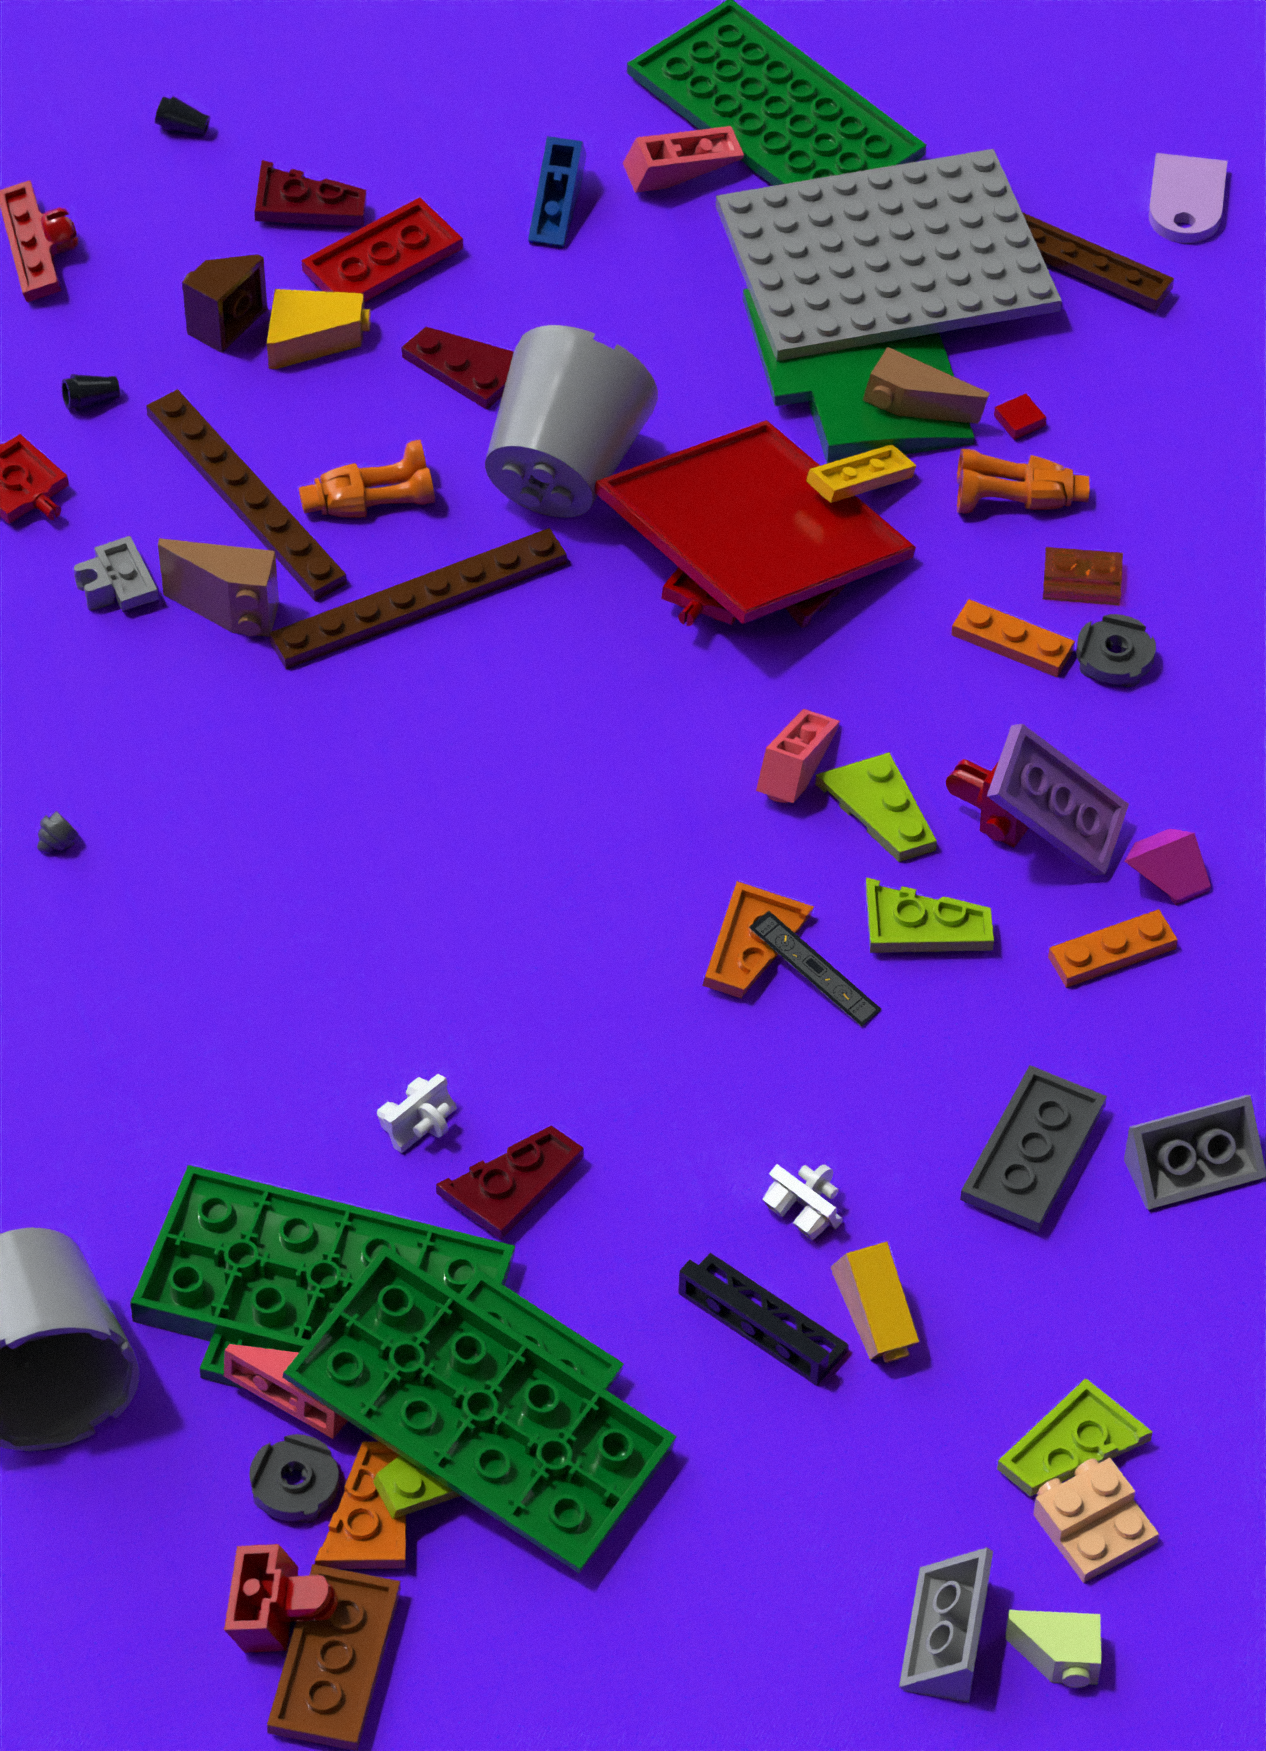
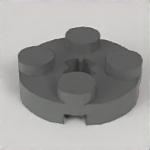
M1120 614L1105 615L1100 622L1091 625L1092 621L1085 624L1079 633L1076 648L1080 672L1086 677L1094 678L1104 683L1121 684L1125 687H1133L1139 684L1141 677L1150 671L1156 651V642L1153 635L1150 638L1145 632L1146 626L1135 618ZM1113 645H1118L1121 647L1122 653H1113L1107 648L1112 649Z
M293 1434L284 1436V1441L277 1442L272 1446L271 1442H269L257 1452L250 1466V1485L255 1505L268 1515L280 1520L300 1521L302 1523L314 1522L319 1518L321 1512L331 1505L339 1489V1470L336 1461L331 1456V1451L323 1442L311 1436ZM292 1471H301L304 1481L300 1484L290 1485L283 1478L286 1473L292 1476Z

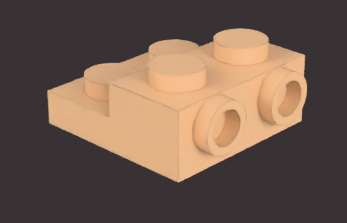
M1095 1458L1083 1462L1075 1470V1477L1064 1483L1058 1478L1046 1482L1038 1490V1497L1035 1500L1034 1517L1083 1583L1158 1543L1159 1533L1134 1501L1135 1490L1111 1458L1100 1463Z

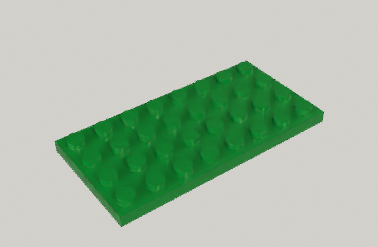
M734 0L724 1L627 63L628 75L700 130L732 126L744 154L740 161L773 186L912 163L926 155L927 144Z

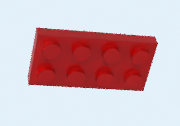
M419 197L301 260L302 271L324 292L364 294V302L462 250L463 238Z

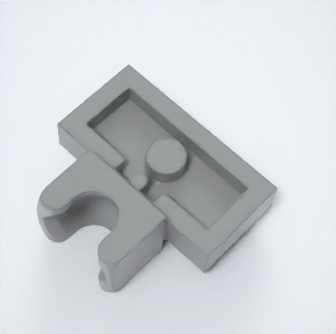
M131 536L94 547L96 558L78 563L74 567L76 586L78 590L85 591L88 610H96L114 604V598H116L122 612L159 600L157 587Z

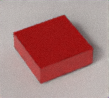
M1026 393L1000 404L994 409V417L1014 440L1046 426L1047 417Z

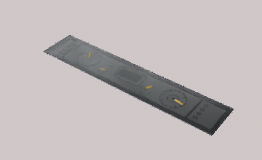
M770 911L766 912L749 927L860 1026H863L882 1010Z

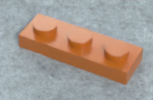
M968 599L954 621L951 635L1055 677L1059 676L1073 653L1075 643L1074 640Z
M1158 909L1049 947L1048 958L1067 988L1175 950L1178 939Z

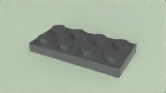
M1029 1065L961 1190L960 1200L1039 1232L1106 1105L1107 1096Z

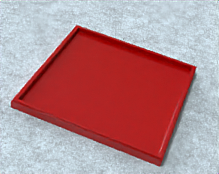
M767 420L597 480L595 483L594 492L742 624L911 559L916 549L910 541L857 496H851L832 503L823 498L817 490L806 482L809 470L820 465Z

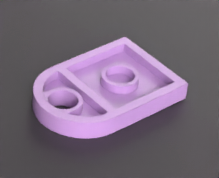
M1156 153L1148 213L1152 228L1163 238L1177 243H1197L1213 236L1221 222L1227 161ZM1187 223L1191 225V227L1182 228L1177 226L1176 224Z

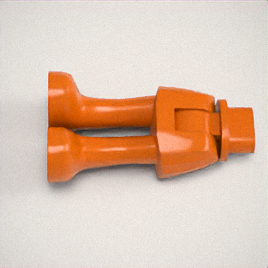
M420 439L408 442L403 459L392 465L358 468L357 464L353 463L325 472L320 476V480L319 478H314V484L298 487L304 514L321 510L322 515L367 517V507L379 504L415 503L425 505L435 502L433 483L429 468L426 467L425 455ZM396 484V485H391V486H386V487L369 488V487L379 486V485Z
M972 449L960 450L957 468V484H959L957 513H971L979 499L984 497H998L1024 503L1026 509L1032 510L1059 509L1064 505L1070 506L1072 501L1088 502L1089 476L1074 475L1073 469L1064 468V466L1048 459L1030 455L1028 464L1014 463L987 456ZM1001 478H1007V479H1012V480H1016V481H1011V480H1006V479H1001Z

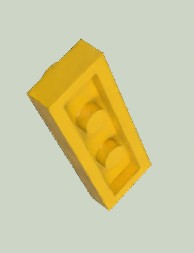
M893 444L811 468L806 482L817 490L823 498L832 503L913 478L917 465Z

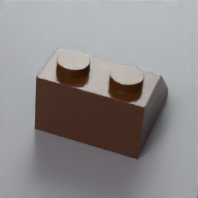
M258 254L205 260L197 269L189 272L182 282L187 334L221 353L268 310L264 257Z

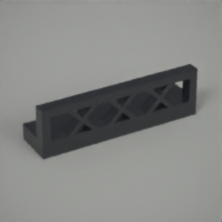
M709 1253L699 1265L689 1259L679 1270V1295L816 1386L820 1384L848 1352V1343L712 1253ZM713 1270L725 1278L727 1284L711 1274L710 1271ZM747 1297H754L755 1299L760 1301L761 1306H759ZM787 1319L795 1325L796 1329L792 1328L782 1320ZM817 1343H823L824 1345L832 1349V1351L829 1353V1351H827Z

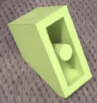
M1009 1610L1006 1640L1051 1683H1064L1066 1686L1073 1688L1098 1684L1101 1668V1614Z

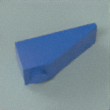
M547 136L528 242L558 247L565 246L581 189L587 156L583 141Z

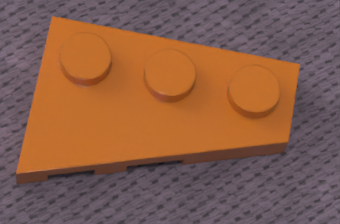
M737 881L702 986L742 998L778 956V953L749 927L766 912L770 911L796 934L810 918L814 906Z
M362 1442L344 1486L345 1491L338 1509L334 1512L328 1526L329 1531L324 1544L319 1548L315 1558V1565L335 1569L406 1568V1515L392 1519L373 1483L376 1474L400 1455L381 1442Z

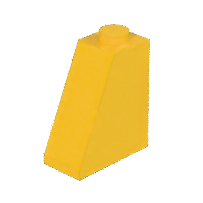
M275 289L267 338L269 369H278L360 347L362 345L363 331H370L371 309H364V294Z
M888 1242L846 1253L830 1267L869 1359L883 1356L884 1362L889 1363L909 1356L908 1348L917 1344L919 1339Z

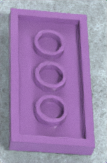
M1024 724L1011 725L987 797L1094 876L1106 874L1129 804Z

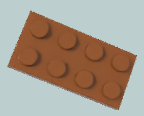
M312 1564L309 1575L324 1576L335 1589L338 1596V1604L335 1612L328 1620L296 1622L268 1719L267 1731L268 1734L358 1751L401 1592V1582Z

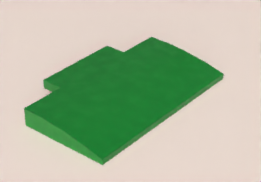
M743 289V303L774 406L808 402L827 464L893 444L904 455L974 444L975 438L970 423L897 416L863 401L870 374L887 347L954 377L940 333L776 361L748 289Z
M188 1165L131 1299L132 1321L210 1341L199 1368L200 1378L245 1389L224 1377V1356L228 1345L235 1344L299 1353L384 1245L458 1294L461 1293L478 1269L505 1286L515 1254V1246Z
M385 1245L283 1372L284 1379L578 1574L604 1543L672 1451L677 1437L607 1391L622 1372L624 1363L480 1269H478L461 1293L458 1294Z

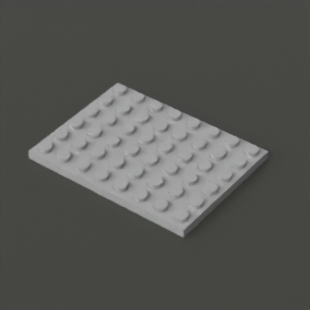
M994 149L716 196V209L776 361L1061 310L1062 300Z

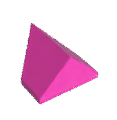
M1167 829L1135 842L1124 861L1167 893L1175 905L1207 893L1211 889L1194 832Z

